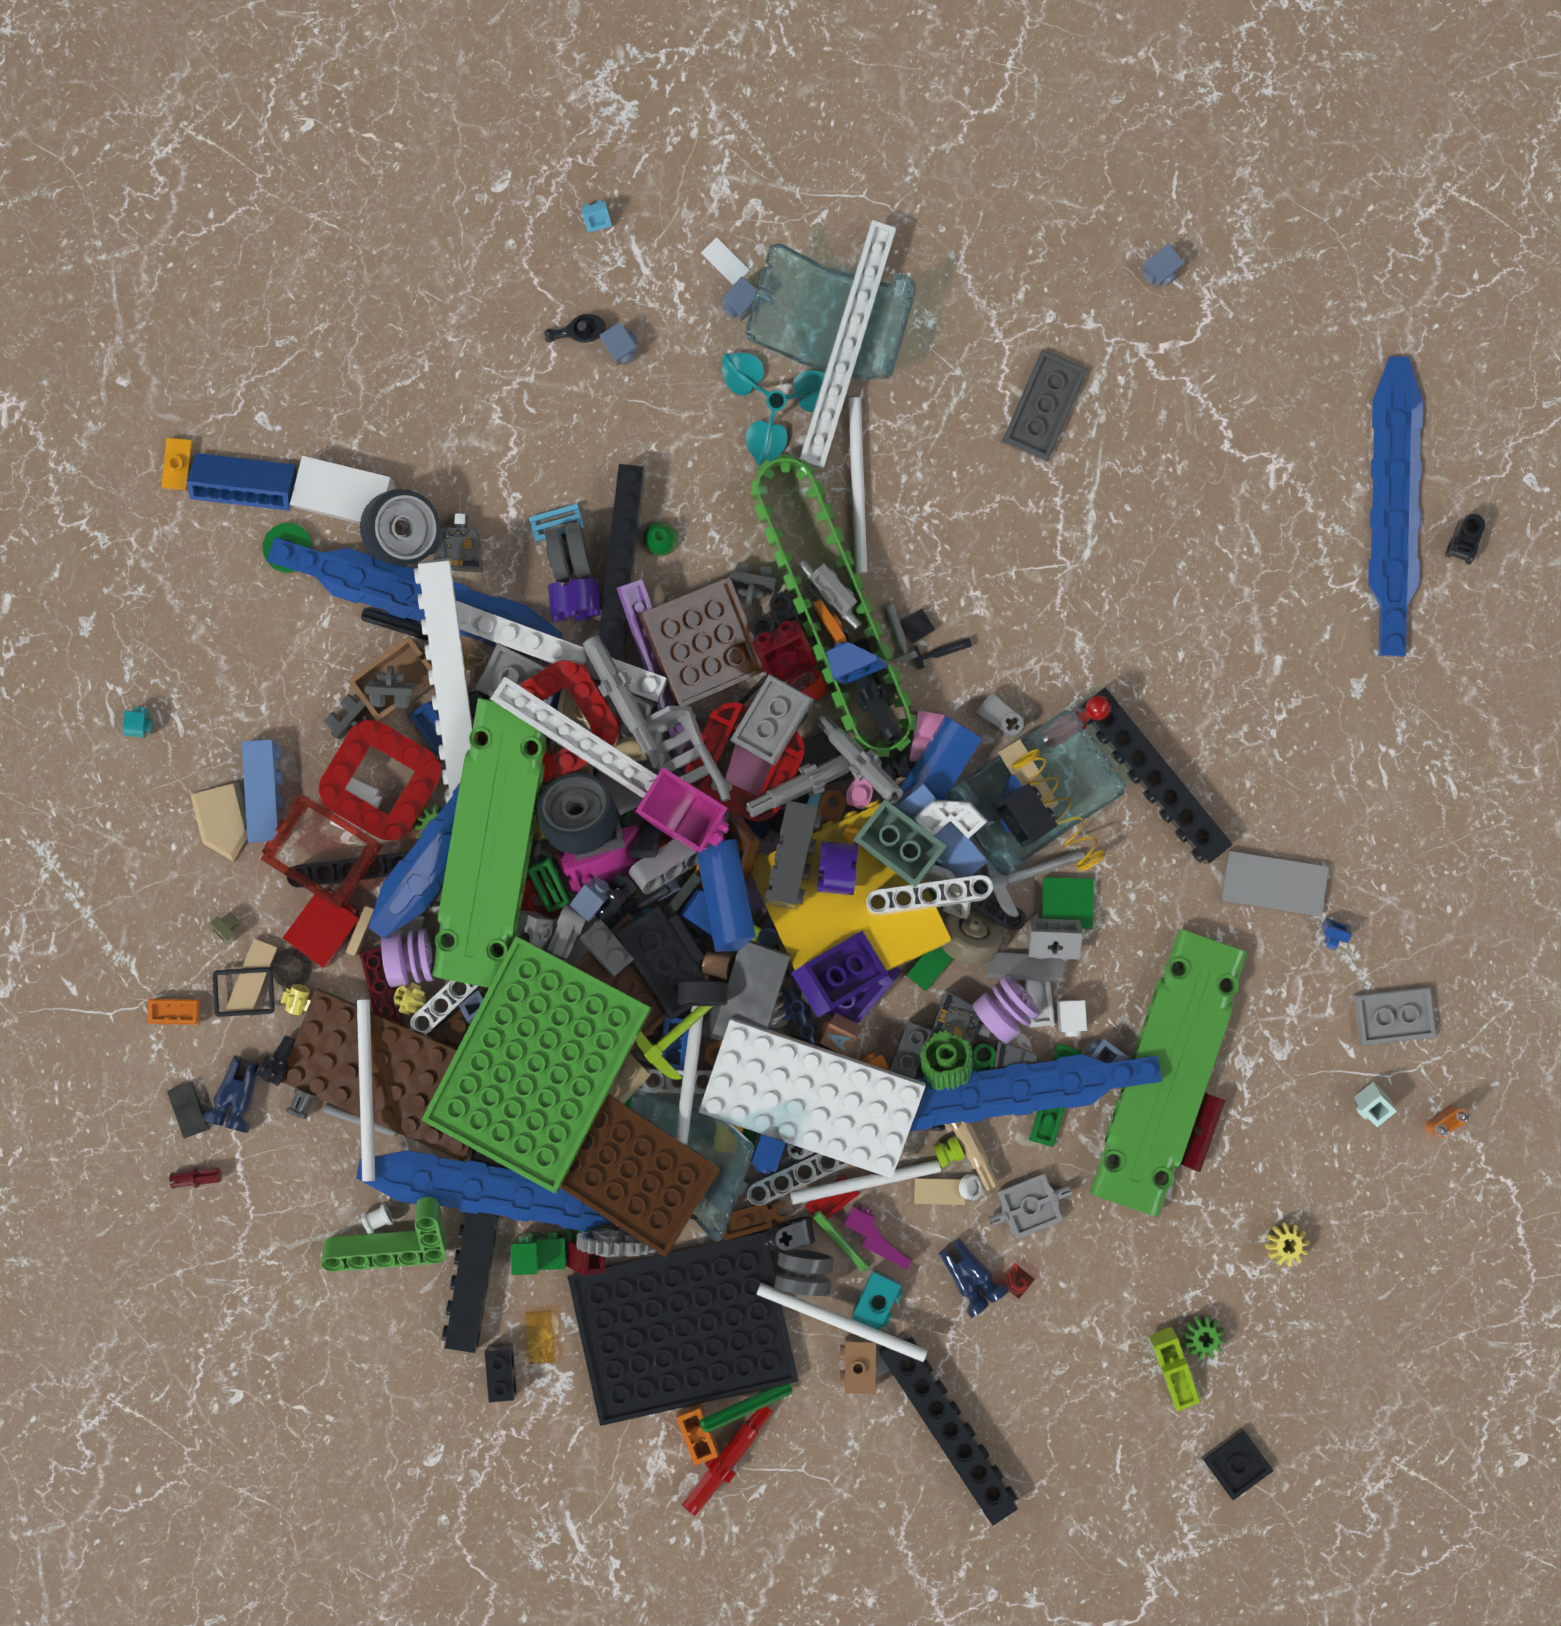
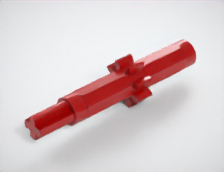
M765 1406L756 1410L748 1422H744L718 1457L706 1461L705 1466L708 1467V1470L681 1504L689 1513L696 1516L723 1481L728 1484L736 1475L732 1469L759 1434L758 1431L773 1413L769 1407Z

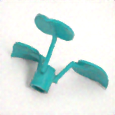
M726 353L722 359V374L727 387L733 393L740 396L748 395L754 387L766 396V406L771 410L768 423L765 421L754 422L749 426L745 435L746 446L759 466L766 460L770 462L775 460L783 452L787 444L786 429L782 425H773L776 412L785 407L787 400L797 397L799 406L802 409L814 412L825 373L808 370L798 374L793 380V387L797 393L785 395L779 390L769 392L756 384L762 380L764 375L763 364L756 356L748 353Z

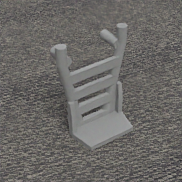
M667 706L644 718L647 728L658 747L650 754H647L653 768H658V773L662 767L673 772L701 758L704 763L703 766L679 778L692 784L710 775L713 780L712 789L718 791L721 802L731 799L729 791L732 790V783L724 780L707 750L699 731V725L695 720L696 715L692 712L691 706ZM682 724L685 731L670 739L664 737L666 731ZM689 741L692 742L695 748L667 762V752Z

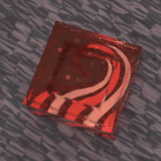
M1014 1262L1000 1279L999 1283L1006 1284L1009 1292L1020 1299L1035 1279Z

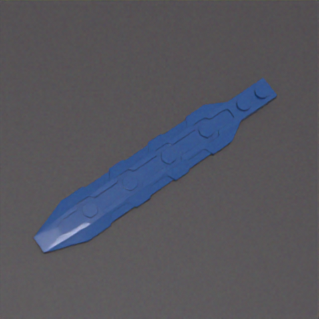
M1390 356L1372 400L1374 447L1373 459L1371 460L1373 491L1369 527L1372 528L1368 585L1379 605L1378 656L1405 657L1407 605L1419 586L1420 561L1417 557L1418 529L1420 528L1421 521L1419 479L1422 476L1420 430L1423 428V399L1409 357Z
M274 537L267 562L316 577L332 596L353 603L367 604L403 619L410 618L420 622L422 619H425L424 609H419L418 594H422L421 583L416 584L414 569L406 566L389 565L374 559L372 555L350 548L322 553ZM454 582L456 601L556 638H562V632L528 606L503 597L489 596ZM460 630L461 635L482 641L484 645L491 647L496 645L493 641ZM506 647L516 653H523L512 648Z
M561 690L543 702L557 710ZM460 783L454 789L452 797L436 818L431 819L421 832L422 836L406 857L397 863L382 884L368 928L383 939L423 913L441 890L440 886L443 884Z
M1081 1054L1035 1064L1007 1065V1068L980 1072L972 1070L971 1078L967 1084H960L959 1088L955 1086V1089L950 1088L949 1090L947 1088L936 1090L931 1087V1082L928 1083L927 1079L917 1078L915 1080L924 1082L926 1085L909 1132L931 1129L932 1126L964 1122L965 1124L979 1122L985 1118L1005 1115L1033 1114L1034 1111L1065 1107L1068 1109L1089 1106L1111 1089L1162 1082L1158 1056L1105 1063Z
M406 1150L375 1156V1181H362L399 1202L416 1204L420 1198L432 1197L438 1200L440 1206L457 1208L462 1212L495 1214L510 1217L512 1220L545 1222L560 1225L562 1228L588 1231L607 1223H613L561 1188L558 1193L554 1194L511 1169L488 1166L484 1162L471 1160L467 1162L439 1158L434 1154ZM362 1158L359 1160L356 1179L362 1181Z

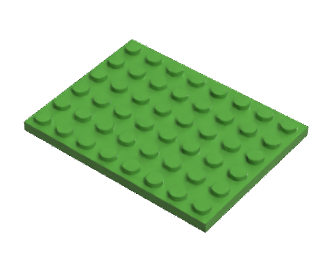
M516 936L436 1090L422 1121L556 1194L652 1007Z

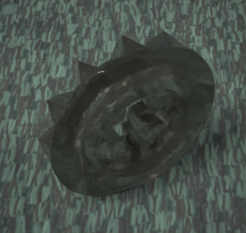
M295 948L284 949L279 952L271 963L276 983L285 988L291 989L294 984L304 985L311 976L312 965L309 957ZM293 959L294 967L301 970V972H292L291 976H289L288 971L281 966L289 965Z

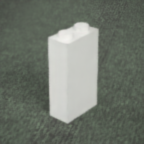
M302 456L290 505L295 509L360 524V518L366 505L379 494L396 490V485H394L393 479L388 476Z

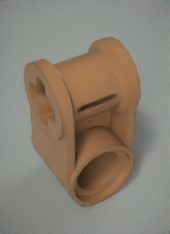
M722 951L707 952L702 964L703 974L729 980L737 954Z

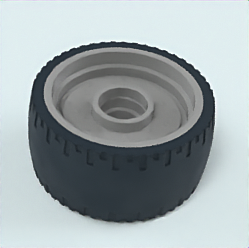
M396 489L379 494L366 505L360 518V534L364 546L373 557L389 565L407 566L424 560L437 546L436 544L440 538L441 524L436 509L423 495L410 490ZM397 521L402 526L400 534L395 532L394 526Z

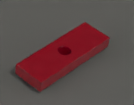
M381 947L360 952L359 955L374 1012L394 1021L403 1020V1015L399 1012L400 1007L395 1006L394 1002L396 988L389 986L385 976ZM378 982L384 983L383 991L377 988Z
M1204 1093L1180 1165L1201 1172L1226 1100Z

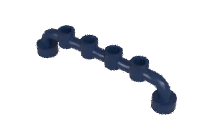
M772 927L763 928L758 935L759 943L780 950L777 944L779 939L778 932ZM787 969L784 980H792L793 985L785 987L782 984V989L786 991L790 1001V1011L795 1014L800 1026L799 1034L805 1039L806 1043L818 1046L814 1037V1026L808 1022L804 1012L805 1004L803 1000L799 999L795 989V979L789 974ZM795 1002H799L802 1005L800 1011L793 1009L792 1005ZM809 1026L812 1031L809 1034H804L802 1028Z

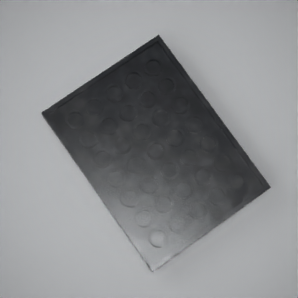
M766 1230L726 1241L720 1240L671 1251L666 1257L658 1254L605 1266L604 1273L584 1276L578 1272L568 1274L567 1278L600 1426L799 1382L783 1307L779 1303L757 1295L761 1283L775 1288L776 1275L770 1248L766 1246L764 1239Z

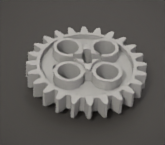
M596 1228L582 1231V1233L577 1235L578 1250L588 1252V1254L596 1253V1255L602 1257H619L621 1255L629 1257L655 1253V1250L622 1228Z

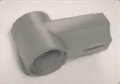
M568 904L564 906L557 922L558 927L547 949L553 954L568 959L578 935H581L587 923V920Z

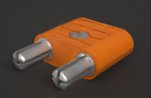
M1449 1106L1428 1120L1425 1124V1130L1429 1134L1442 1138L1466 1122H1469L1471 1116L1464 1108Z

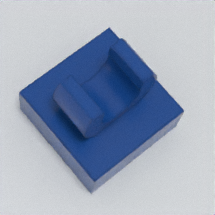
M1328 918L1324 919L1321 927L1326 936L1324 942L1327 943V948L1336 950L1339 941L1349 942L1352 933L1348 925Z

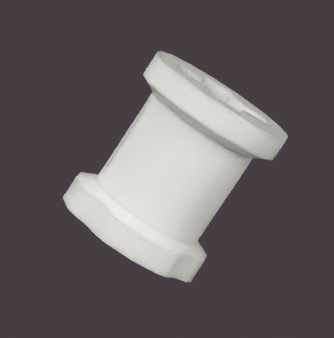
M385 1203L370 1213H361V1220L368 1234L374 1233L375 1229L388 1224L390 1226L394 1223L392 1214Z

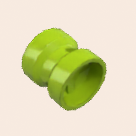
M956 1135L948 1138V1141L945 1143L938 1142L932 1145L942 1169L949 1166L950 1162H959L965 1159Z

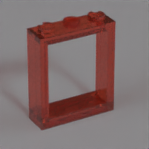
M302 794L300 798L296 797L294 802L291 803L289 807L291 812L286 819L283 818L278 823L275 829L277 834L272 841L268 840L264 845L265 847L261 851L263 853L261 860L336 908L343 909L384 844L309 796ZM309 807L367 843L336 894H333L277 858Z

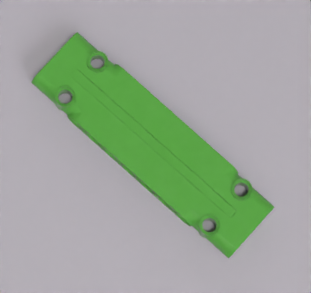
M478 698L474 726L469 735L470 750L466 752L439 907L438 922L441 924L439 933L435 938L437 948L432 976L487 988L490 987L512 944V938L515 937L518 929L538 811L537 806L544 776V764H542L543 755L547 750V736L490 699ZM481 731L488 735L486 745H482L478 740V735ZM531 740L538 744V752L535 755L531 754L528 750V744ZM446 933L454 937L453 946L446 943ZM495 943H500L504 947L503 955L495 952Z
M1178 929L1169 959L1164 964L1163 977L1158 980L1131 1058V1060L1158 1056L1162 1082L1121 1088L1105 1135L1104 1142L1106 1145L1099 1157L1100 1163L1089 1192L1090 1194L1159 1218L1168 1189L1174 1181L1173 1174L1175 1168L1179 1167L1184 1156L1232 1013V999L1239 989L1238 981L1248 952ZM1179 961L1183 966V971L1180 975L1176 976L1172 972V965ZM1224 978H1227L1231 984L1227 992H1223L1220 989V982ZM1111 1154L1118 1156V1163L1114 1167H1108L1106 1163L1108 1156ZM1164 1171L1166 1174L1165 1181L1161 1184H1156L1154 1179L1156 1173Z

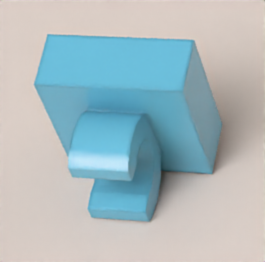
M597 200L596 204L589 206L588 203H585L584 207L581 208L588 233L612 226L605 201Z

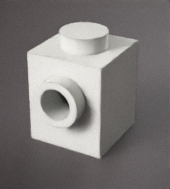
M1058 1000L1059 1031L1065 1032L1066 1037L1081 1036V1031H1087L1085 1000Z

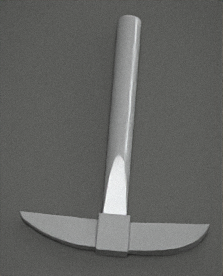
M989 846L986 853V860L988 861L986 869L988 877L993 884L992 892L994 891L1002 909L1008 915L1017 917L1019 914L1006 888L1008 884L1078 862L1085 854L1082 850L1004 875L1000 874L991 846Z

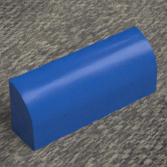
M196 453L187 478L189 497L193 500L290 511V502L296 482L297 470L294 464Z
M945 715L902 784L903 794L921 780L937 800H944L981 742L982 737Z
M737 839L719 842L716 847L711 844L697 854L715 952L739 951L756 937Z

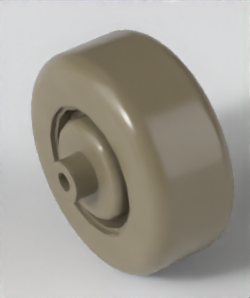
M970 909L967 919L952 914L946 916L943 923L951 938V942L943 945L942 948L949 956L969 965L986 964L995 957L1002 941V933L993 919L973 909Z

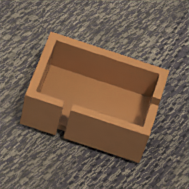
M410 636L403 639L347 680L374 718L382 723L398 713L400 708L395 707V695H386L385 706L373 707L370 705L369 694H365V686L368 685L369 680H377V673H386L388 666H394L395 673L404 675L403 681L397 682H415V691L411 696L410 703L434 686L430 685L428 670H433L432 663L426 659L425 653Z

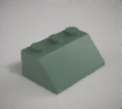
M885 799L853 839L854 842L914 887L925 877L947 847Z

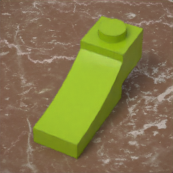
M1169 1327L1148 1335L1176 1411L1178 1412L1199 1404L1200 1400L1188 1364L1173 1328Z

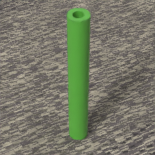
M820 1210L813 1215V1219L862 1272L866 1271L870 1266L868 1262Z

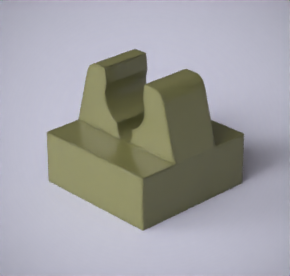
M233 914L224 921L217 916L210 922V929L228 946L235 940L233 930L239 925V920Z

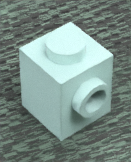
M1374 1081L1354 1097L1358 1104L1357 1112L1365 1120L1369 1119L1376 1127L1380 1126L1397 1112L1390 1097Z

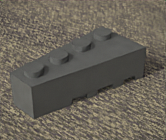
M787 801L780 831L781 837L775 852V864L771 869L769 878L770 887L765 895L766 904L793 910L797 909V904H803L805 890L801 889L803 879L808 880L811 868L810 864H806L808 854H814L816 840L812 839L814 829L819 830L822 817L821 814H817L818 807Z

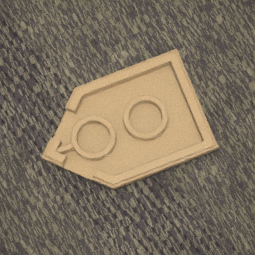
M240 782L190 795L202 843L233 862L248 839L246 805Z

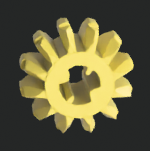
M1286 1222L1282 1223L1281 1230L1277 1226H1273L1274 1236L1271 1234L1266 1235L1272 1241L1265 1244V1248L1271 1250L1268 1256L1271 1259L1276 1258V1263L1279 1265L1286 1262V1265L1291 1267L1293 1259L1301 1263L1300 1253L1303 1255L1308 1254V1251L1303 1249V1246L1309 1245V1241L1303 1239L1306 1235L1305 1231H1298L1296 1224H1292L1289 1228ZM1285 1240H1289V1241H1290V1242H1289V1245H1290V1248H1289V1249H1286V1248H1285V1243H1284Z

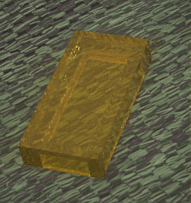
M552 1311L526 1312L529 1365L555 1363Z

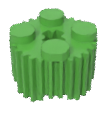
M946 1030L943 1033L941 1031L938 1034L933 1033L934 1036L929 1038V1042H925V1046L922 1047L923 1050L920 1053L924 1078L927 1079L928 1083L931 1082V1087L936 1090H944V1088H947V1090L950 1088L955 1089V1086L959 1088L960 1084H967L971 1078L973 1067L969 1041L962 1040V1037L958 1038L957 1034L953 1036L952 1033Z

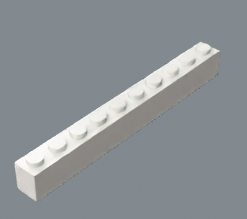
M450 558L419 561L418 568H414L416 584L421 583L422 594H418L419 609H424L425 619L421 620L423 635L428 634L429 644L425 645L426 659L431 660L433 669L428 670L430 685H435L436 695H432L433 710H438L440 719L435 720L437 735H442L443 745H439L440 760H445L446 769L442 770L444 785L449 784L450 794H446V803L452 797V792L461 781L466 752L470 750L469 735L473 730Z

